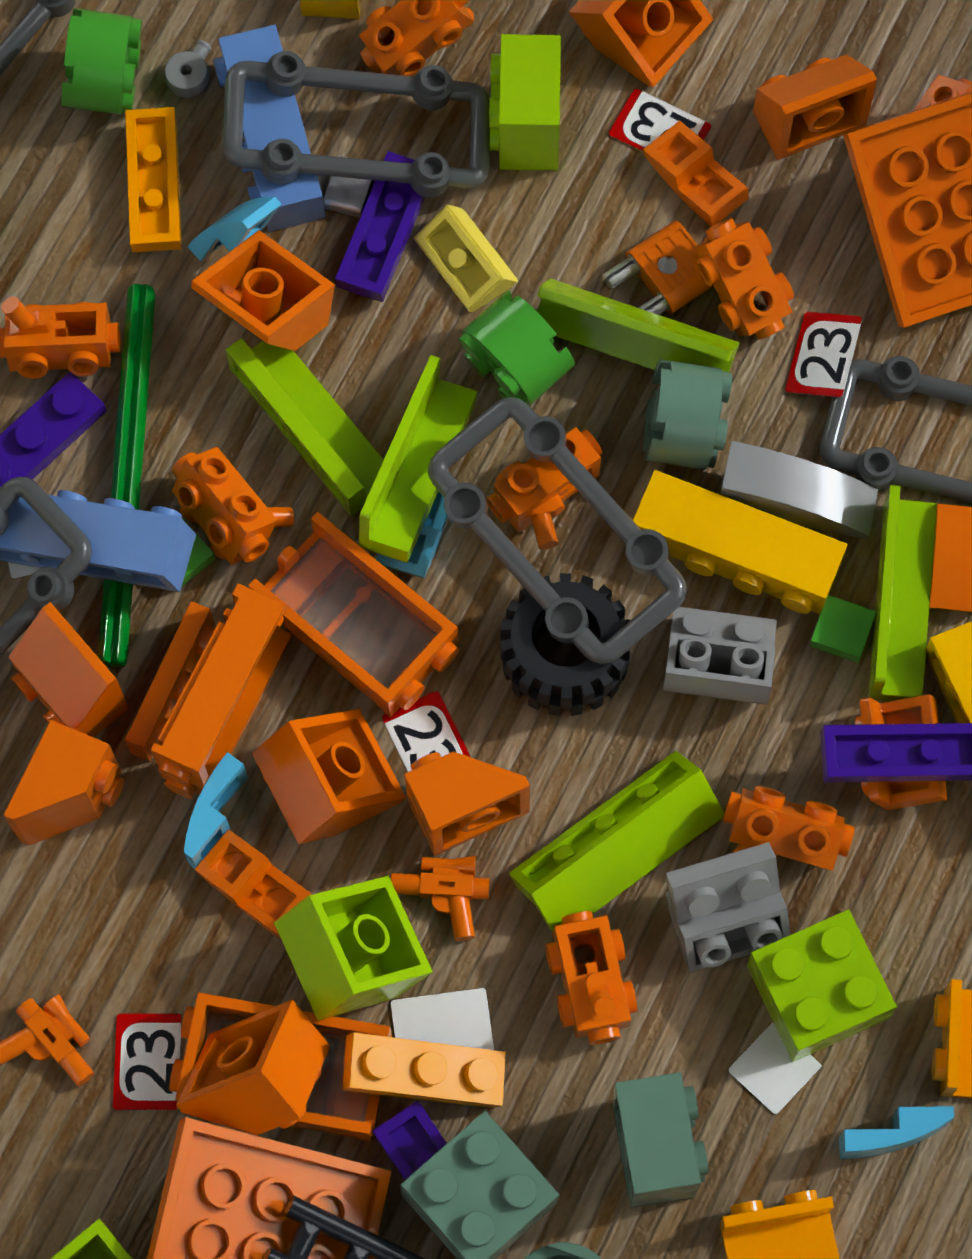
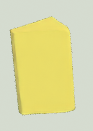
M446 205L413 237L471 313L489 303L506 290H509L518 282V279L472 219L460 207Z

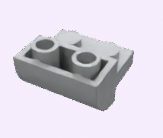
M678 607L672 616L663 691L768 705L772 687L777 620Z
M769 842L666 873L669 891L665 892L675 934L689 972L706 967L719 966L726 961L749 955L757 949L790 935L788 910L780 893L776 856Z

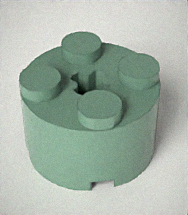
M659 359L652 379L653 384H659V390H654L652 399H648L643 436V452H646L644 461L706 470L707 467L714 468L718 450L723 451L726 442L728 421L720 419L723 402L728 403L730 397L732 372H725L715 367Z

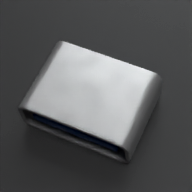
M331 176L323 200L324 209L360 218L375 180Z

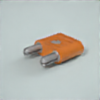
M674 220L626 251L627 259L603 274L604 282L611 289L637 274L654 296V298L638 308L657 315L664 311L668 314H673L714 287V285H707L698 271L696 259L700 257L695 248L698 244L677 220Z

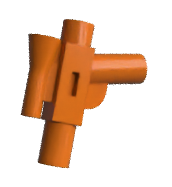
M476 855L456 859L422 857L421 870L433 871V873L391 874V882L397 894L420 895V898H431L432 906L437 912L450 914L454 941H467L475 938L470 901H473V899H489L490 887L489 878H475Z
M60 994L52 997L42 1009L33 998L26 1000L17 1008L16 1013L28 1027L0 1041L1 1065L27 1052L37 1061H46L53 1056L78 1087L84 1085L94 1076L95 1072L70 1043L74 1039L82 1047L89 1042L90 1037L71 1016Z

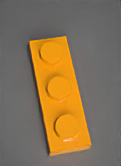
M175 107L125 110L129 230L132 253L181 250L177 116Z
M353 1032L346 1035L342 1090L497 1108L503 1106L506 1052Z

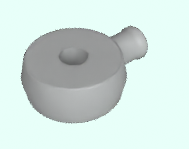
M203 40L197 41L192 52L177 53L166 63L164 80L167 87L175 95L182 98H192L198 96L206 89L209 83L210 70L205 62V58L211 51V46Z

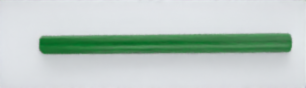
M131 284L127 289L111 498L128 502L137 510H139L156 297L153 286L148 284ZM104 579L98 658L106 667L120 668L127 664L133 584Z

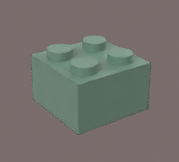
M681 1072L616 1082L612 1096V1106L630 1208L695 1198L701 1182H705V1175L709 1174L704 1142H694L691 1128H695V1119H699L694 1087H684Z
M486 1111L481 1113L401 1184L402 1197L456 1259H496L557 1204L559 1193Z

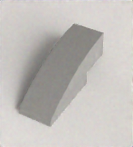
M731 441L721 489L722 496L761 511L769 512V514L800 526L867 540L870 536L878 494L877 488L828 467L774 450Z

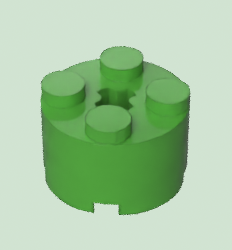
M73 8L65 50L64 67H66L65 77L68 78L67 83L62 82V107L122 115V113H125V110H133L135 69L138 70L141 52L142 19H135L133 16Z
M506 290L461 331L462 336L458 339L467 351L463 355L467 363L483 378L490 372L501 385L497 391L502 398H518L529 406L575 366V361L567 347L558 353L552 345L554 344L553 338L557 335L552 327L520 296L517 295L512 299L509 290Z

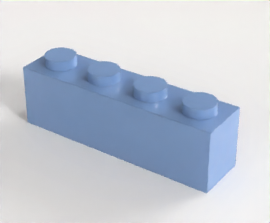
M276 24L218 38L222 57L215 58L213 61L220 88L225 87L227 72L234 64L240 61L268 63V60L273 55L283 51ZM245 81L244 142L242 147L264 150L268 143L274 140L288 139L298 146L302 154H311L295 95L288 97L279 96L271 92L265 82ZM241 168L243 173L250 171L253 173L256 185L247 187L250 200L261 197H276L282 204L266 225L268 232L326 218L323 196L317 175L299 173L298 177L288 184H276L269 181L261 170Z
M65 490L58 491L57 496L48 495L87 536L91 543V560L79 575L180 592L196 533L183 521L181 513L162 506H153L151 512L137 510L130 503L114 498H106L104 504L89 502L86 497ZM22 497L7 511L9 523L6 531L0 536V561L38 568H57L71 553L69 547Z

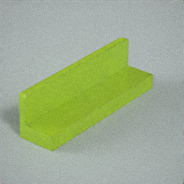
M551 278L540 285L537 296L541 298L537 312L556 332V337L655 370L659 359L715 367L725 372H730L740 342Z
M242 338L226 348L230 370L346 512L353 516L360 511L384 459L293 350L269 345L264 341L250 349Z
M430 355L363 505L359 520V546L361 548L406 563L409 561L438 493V490L428 477L430 459L440 448L467 426L477 403L478 391L440 379L441 358Z
M890 485L883 505L875 605L876 614L874 618L868 697L874 700L895 701L923 695L937 503L901 500V486Z
M674 751L508 874L517 889L536 905L550 931L553 933L554 927L562 924L561 918L583 911H592L594 914L722 819L724 811L702 770L679 752Z

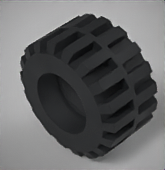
M560 573V582L551 583L549 575L543 577L561 598H574L584 605L588 614V628L601 643H605L630 622V619L625 620V607L621 601L612 602V591L604 584L597 591L593 589V579L583 575L580 583L571 582V573ZM523 588L519 591V601L512 600L508 605L506 620L502 619L500 630L503 673L506 681L511 679L513 692L519 698L524 694L528 696V705L536 710H539L541 704L549 706V715L560 716L561 708H570L571 716L582 714L583 706L589 704L592 710L602 706L603 697L608 695L612 698L619 690V681L625 679L631 648L617 660L606 664L595 663L588 659L581 664L564 667L546 661L534 646L538 636L548 629L545 622L546 612L528 591Z

